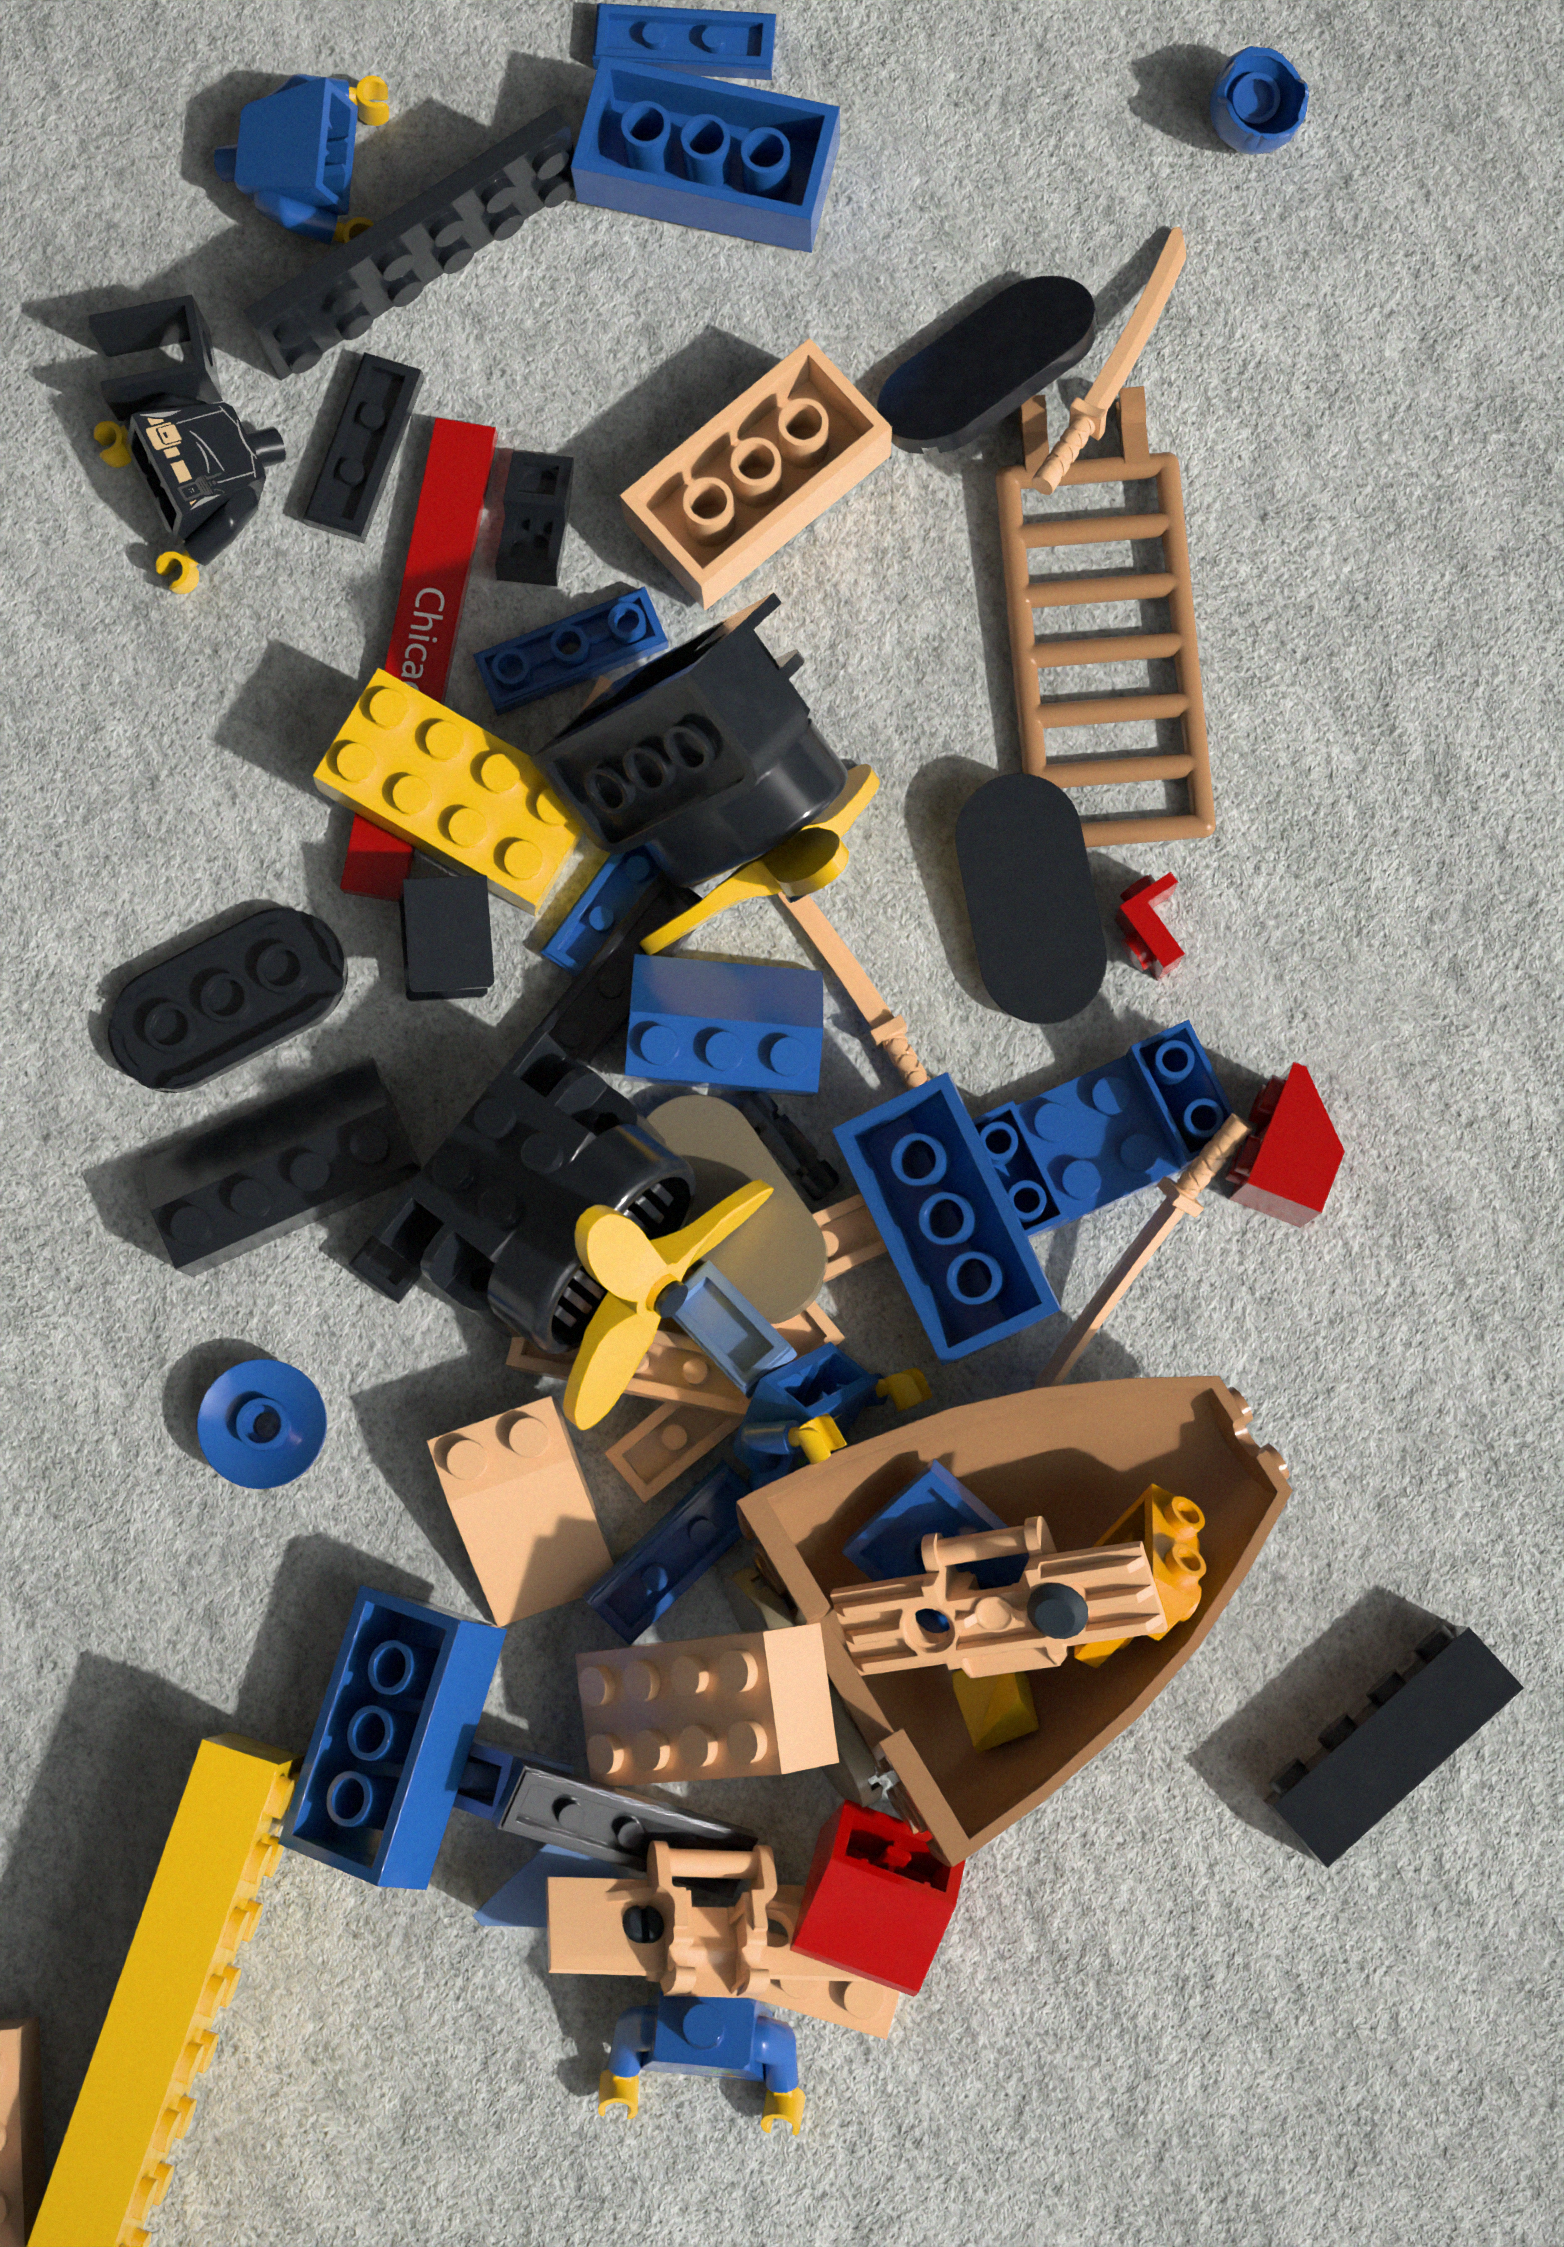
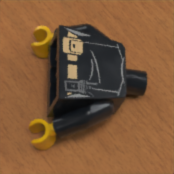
M171 393L158 397L126 416L123 426L120 427L113 421H102L95 426L93 433L94 439L102 446L116 441L112 447L103 450L99 455L110 467L121 468L133 461L174 546L184 543L186 550L182 554L174 551L165 552L158 557L155 565L156 572L162 576L170 573L175 566L182 565L183 572L181 577L169 587V590L176 594L191 592L199 581V571L196 566L198 564L207 566L236 539L258 510V503L266 481L264 468L282 463L286 459L284 442L274 426L246 433L233 406L225 402L208 404L205 401Z

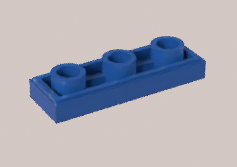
M644 586L475 653L473 657L496 714L499 716L669 648V645ZM568 643L580 645V649L572 655H565L560 652L562 647Z

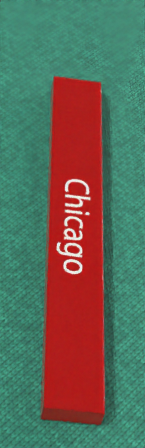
M436 418L384 671L444 706L498 433L496 427ZM355 813L340 885L341 891L345 894L399 903L398 893L403 879L410 878L415 847Z

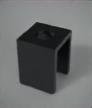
M192 294L93 314L87 317L91 332L108 357L187 341L192 343L194 363L120 377L99 383L100 393L118 421H124V418L158 397L169 393L205 401L208 404L223 401L210 329Z
M487 875L403 879L398 898L406 999L410 1002L485 997L488 993V988L494 984Z

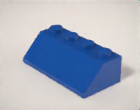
M945 1072L832 1129L942 1366L962 1361L1062 1310L949 1072Z

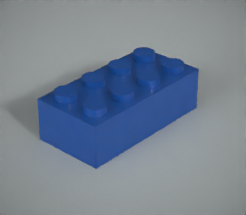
M601 55L571 164L577 202L812 253L840 145V107Z
M360 1585L278 1844L378 1887L427 1890L507 1630L410 1595Z

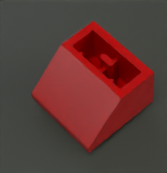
M1293 1062L1280 1077L1272 1074L1266 1086L1262 1085L1259 1089L1248 1117L1249 1121L1258 1124L1254 1136L1249 1134L1243 1145L1239 1143V1147L1236 1148L1228 1167L1225 1179L1235 1183L1229 1200L1301 1228L1322 1213L1345 1150L1307 1067Z
M845 1798L819 1830L789 1950L915 1997L921 1989L955 1910L966 1859L953 1867L944 1865L928 1849L926 1842L933 1838L928 1830L924 1833L918 1832L913 1834L903 1820L866 1806L862 1808L859 1803Z

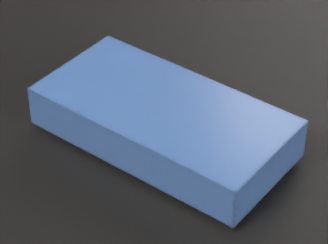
M710 1260L683 1282L688 1287V1295L681 1308L671 1317L748 1399L753 1396L762 1377L787 1365L797 1356L794 1348Z

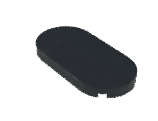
M1039 276L1020 281L998 293L899 366L885 381L877 401L878 413L892 427L891 442L899 449L915 454H924L922 448L937 447L939 453L961 448L979 437L1075 366L1088 354L1096 339L1094 330L1098 324V314L1090 292L1079 282L1062 276Z
M1031 774L1003 775L983 784L969 797L959 814L955 831L956 851L980 972L985 988L991 998L1009 1015L1030 1024H1057L1079 1015L1091 1003L1101 988L1107 969L1106 947L1081 822L1070 798L1054 783Z
M281 907L269 908L255 913L131 980L122 989L115 1001L117 1006L113 1011L112 1020L109 1018L107 1035L111 1052L118 1065L128 1076L149 1089L164 1093H182L197 1089L324 1021L338 1006L346 989L348 962L345 950L332 929L323 920L311 914L295 911L293 908Z

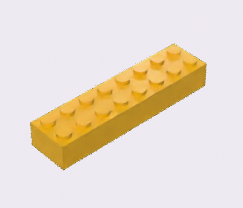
M232 1731L202 1739L27 2247H149L152 2232L144 2230L143 2227L151 2205L159 2206L169 2188L174 2165L165 2162L174 2138L182 2140L191 2123L197 2100L188 2097L194 2077L197 2072L203 2074L206 2072L215 2053L219 2034L210 2030L218 2007L227 2008L236 1991L241 1968L232 1965L241 1940L249 1943L258 1926L263 1903L255 1901L262 1877L271 1878L281 1859L284 1846L278 1844L280 1837H277V1833L285 1811L288 1812L300 1776L299 1769L304 1757L303 1755Z

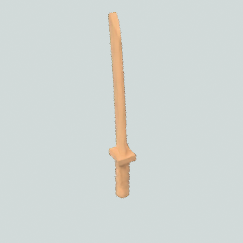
M1180 227L1171 229L1154 271L1131 318L1084 400L1076 397L1071 404L1069 428L1065 429L1060 437V441H1057L1051 454H1048L1042 466L1039 467L1031 480L1033 487L1038 492L1045 495L1052 494L1060 483L1061 477H1064L1068 471L1070 464L1077 458L1079 450H1082L1087 443L1088 437L1091 436L1099 441L1104 434L1107 411L1148 340L1186 260L1184 238Z
M782 892L777 893L776 895L825 959L872 1029L870 1031V1038L876 1049L883 1046L885 1052H888V1057L893 1066L898 1069L900 1078L908 1087L907 1090L909 1091L931 1080L929 1076L927 1077L926 1070L920 1060H917V1055L912 1046L907 1043L908 1039L904 1035L907 1033V1025L901 1014L896 1017L893 1016L858 961L811 897L807 894L800 900L789 903L785 898L786 895H783Z
M1232 1113L1223 1123L1221 1129L1214 1134L1211 1139L1212 1141L1205 1145L1204 1149L1200 1151L1199 1156L1195 1157L1193 1162L1187 1167V1171H1184L1180 1178L1177 1179V1182L1164 1176L1157 1184V1187L1166 1195L1165 1200L1122 1255L1082 1311L1037 1378L1033 1389L1061 1385L1106 1317L1182 1215L1186 1212L1196 1218L1204 1209L1195 1197H1198V1193L1202 1192L1210 1182V1178L1216 1175L1217 1171L1223 1166V1163L1235 1152V1148L1239 1147V1143H1242L1252 1131V1128L1244 1120Z

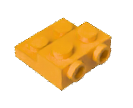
M1152 1483L1091 1548L1142 1541L1168 1625L1167 1632L1178 1621L1183 1622L1190 1618L1196 1610L1201 1598V1586L1198 1584V1580L1206 1573L1205 1561L1199 1554L1200 1540L1197 1538V1533L1205 1525L1204 1515L1191 1500L1182 1496H1175ZM1167 1632L1148 1634V1636L1159 1641ZM1133 1637L1074 1645V1657L1097 1669L1116 1649H1124L1132 1641Z

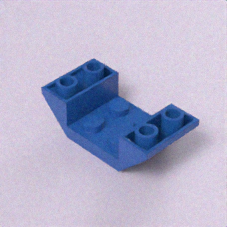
M1188 1019L1130 1046L1125 1056L1019 1105H1015L1014 1101L1008 1102L972 1119L1023 1229L1028 1239L1063 1227L1156 1184L1164 1176L1171 1177L1185 1170L1195 1157L1199 1156L1200 1151L1204 1149L1205 1145L1212 1141V1137L1221 1129L1227 1118L1232 1113L1235 1114Z

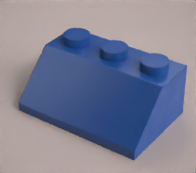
M634 954L623 1081L753 1093L761 1091L767 1094L810 1098L818 1093L823 1039V971Z

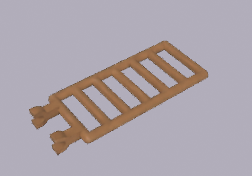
M1144 386L1121 388L1118 392L1119 402L1115 403V415L1121 456L1077 459L1070 464L1064 477H1061L1058 486L1156 478L1159 503L1158 513L1024 524L1021 489L1034 488L1031 480L1039 467L1042 466L1048 454L1050 455L1045 394L1034 395L1020 406L1021 410H1018L1023 464L1006 465L1001 467L995 474L1022 773L1047 779L1059 788L1186 778L1190 814L1081 823L1086 848L1206 838L1211 836L1216 829L1180 465L1177 456L1173 453H1149ZM1162 537L1165 572L1029 583L1026 549ZM1168 597L1171 632L1035 644L1032 608ZM1174 657L1178 693L1041 704L1038 668ZM1180 717L1184 753L1049 765L1046 763L1043 729Z

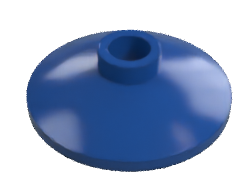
M250 1360L225 1371L213 1382L206 1392L198 1413V1439L209 1464L228 1481L252 1489L280 1487L303 1475L319 1456L327 1434L325 1403L316 1385L299 1369L276 1360ZM272 1413L278 1421V1427L272 1436L264 1438L257 1431V1421L263 1414Z

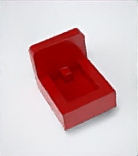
M1172 872L1155 881L1151 874H1148L1129 886L1120 895L1124 903L1119 906L1114 921L1126 936L1121 940V945L1128 958L1141 972L1148 968L1157 981L1177 968L1185 955L1153 910L1154 907L1173 895L1179 882Z

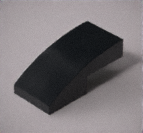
M513 451L503 498L505 518L495 563L497 580L558 587L570 509L574 457Z

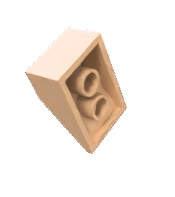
M549 1396L427 1440L448 1505L498 1627L582 1598V1595L615 1564L557 1399Z

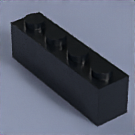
M1441 1625L1429 1633L1414 1649V1652L1420 1657L1401 1675L1396 1669H1393L1382 1676L1366 1692V1696L1370 1699L1371 1703L1353 1719L1347 1713L1335 1719L1318 1736L1317 1740L1322 1744V1747L1304 1764L1298 1757L1291 1760L1269 1781L1268 1784L1274 1791L1263 1801L1310 1855L1324 1867L1329 1868L1524 1689L1470 1627L1455 1625L1451 1630H1448L1444 1625Z

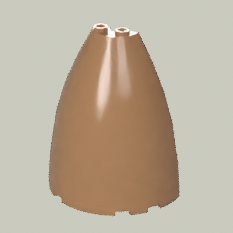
M1220 1376L1124 1378L1042 1387L953 1407L834 1452L826 1460L815 1465L809 1464L748 1494L736 1502L737 1518L742 1534L747 1541L756 1537L759 1542L758 1545L753 1547L755 1556L751 1557L756 1571L760 1573L759 1576L763 1586L767 1585L771 1591L774 1590L781 1600H785L790 1610L789 1613L796 1625L820 1623L828 1680L865 1742L876 1765L874 1766L876 1776L880 1778L885 1774L893 1784V1786L886 1789V1794L892 1807L913 1834L918 1832L924 1833L927 1830L931 1833L933 1838L926 1842L928 1849L944 1865L948 1867L957 1865L1039 1806L1136 1721L1199 1648L1250 1571L1293 1490L1286 1481L1289 1478V1471L1279 1452L1270 1444L1260 1448L1249 1434L1246 1424L1253 1420V1416L1246 1400L1234 1387L1227 1389ZM934 1458L1008 1527L1023 1526L1027 1518L1043 1516L1057 1553L1091 1548L1152 1483L1175 1496H1182L1191 1500L1199 1507L1205 1518V1525L1197 1533V1538L1200 1540L1199 1554L1205 1561L1206 1573L1198 1580V1584L1201 1586V1598L1191 1617L1183 1622L1178 1621L1159 1641L1148 1635L1134 1636L1124 1649H1116L1097 1669L1075 1658L1074 1645L1069 1648L1067 1657L1060 1666L1024 1671L1029 1679L1039 1729L980 1753H977L973 1746L953 1688L952 1674L962 1668L949 1670L946 1663L860 1676L852 1660L830 1594L835 1588L873 1582L842 1553L844 1544L853 1533Z

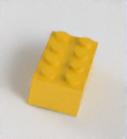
M380 668L376 670L313 774L319 792L412 844L415 848L463 876L487 875L489 891L534 917L584 835L583 830L531 762V756Z

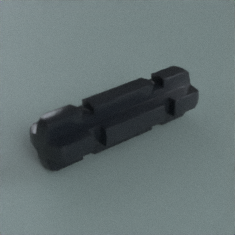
M757 1091L740 1105L738 1110L747 1119L753 1130L758 1129L761 1132L759 1136L761 1141L792 1176L796 1174L800 1176L799 1184L813 1199L818 1201L824 1198L840 1182L838 1173L825 1159L820 1161L817 1158L818 1151L786 1114L780 1116L777 1113L779 1110L778 1105L766 1092Z

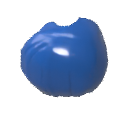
M1254 46L1242 49L1224 62L1215 79L1209 103L1213 128L1223 142L1240 153L1257 155L1276 151L1292 140L1304 121L1309 98L1307 83L1301 79L1295 67L1278 51L1272 48Z

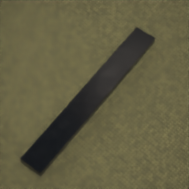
M661 871L538 1027L545 1031L568 1056L582 1066L588 1067L629 1015L634 954L647 955L639 943L649 934L703 898L690 888L674 886L664 872ZM696 929L650 956L674 958ZM374 1235L369 1237L348 1264L398 1304L402 1302L423 1275Z

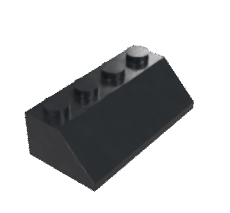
M373 1057L141 1161L150 1211L174 1268L191 1277H195L415 1177L422 1169V1165Z

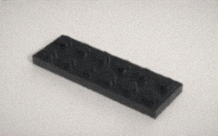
M552 107L243 310L267 362L279 379L282 381L292 373L300 374L310 370L320 361L324 352L342 340L348 341L360 337L371 327L374 319L392 307H403L410 304L422 293L424 286L442 274H453L460 271L472 260L474 253L492 241H503L510 238L522 227L524 220L544 207L553 208L563 203L572 194L575 187L571 171L574 147L570 126L557 107Z

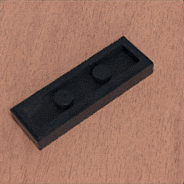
M364 352L303 517L307 526L363 544L365 543L425 379L421 369Z

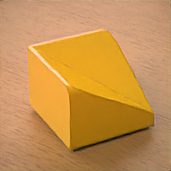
M963 1669L952 1674L953 1688L977 1753L1039 1729L1029 1679L1024 1671L970 1678Z

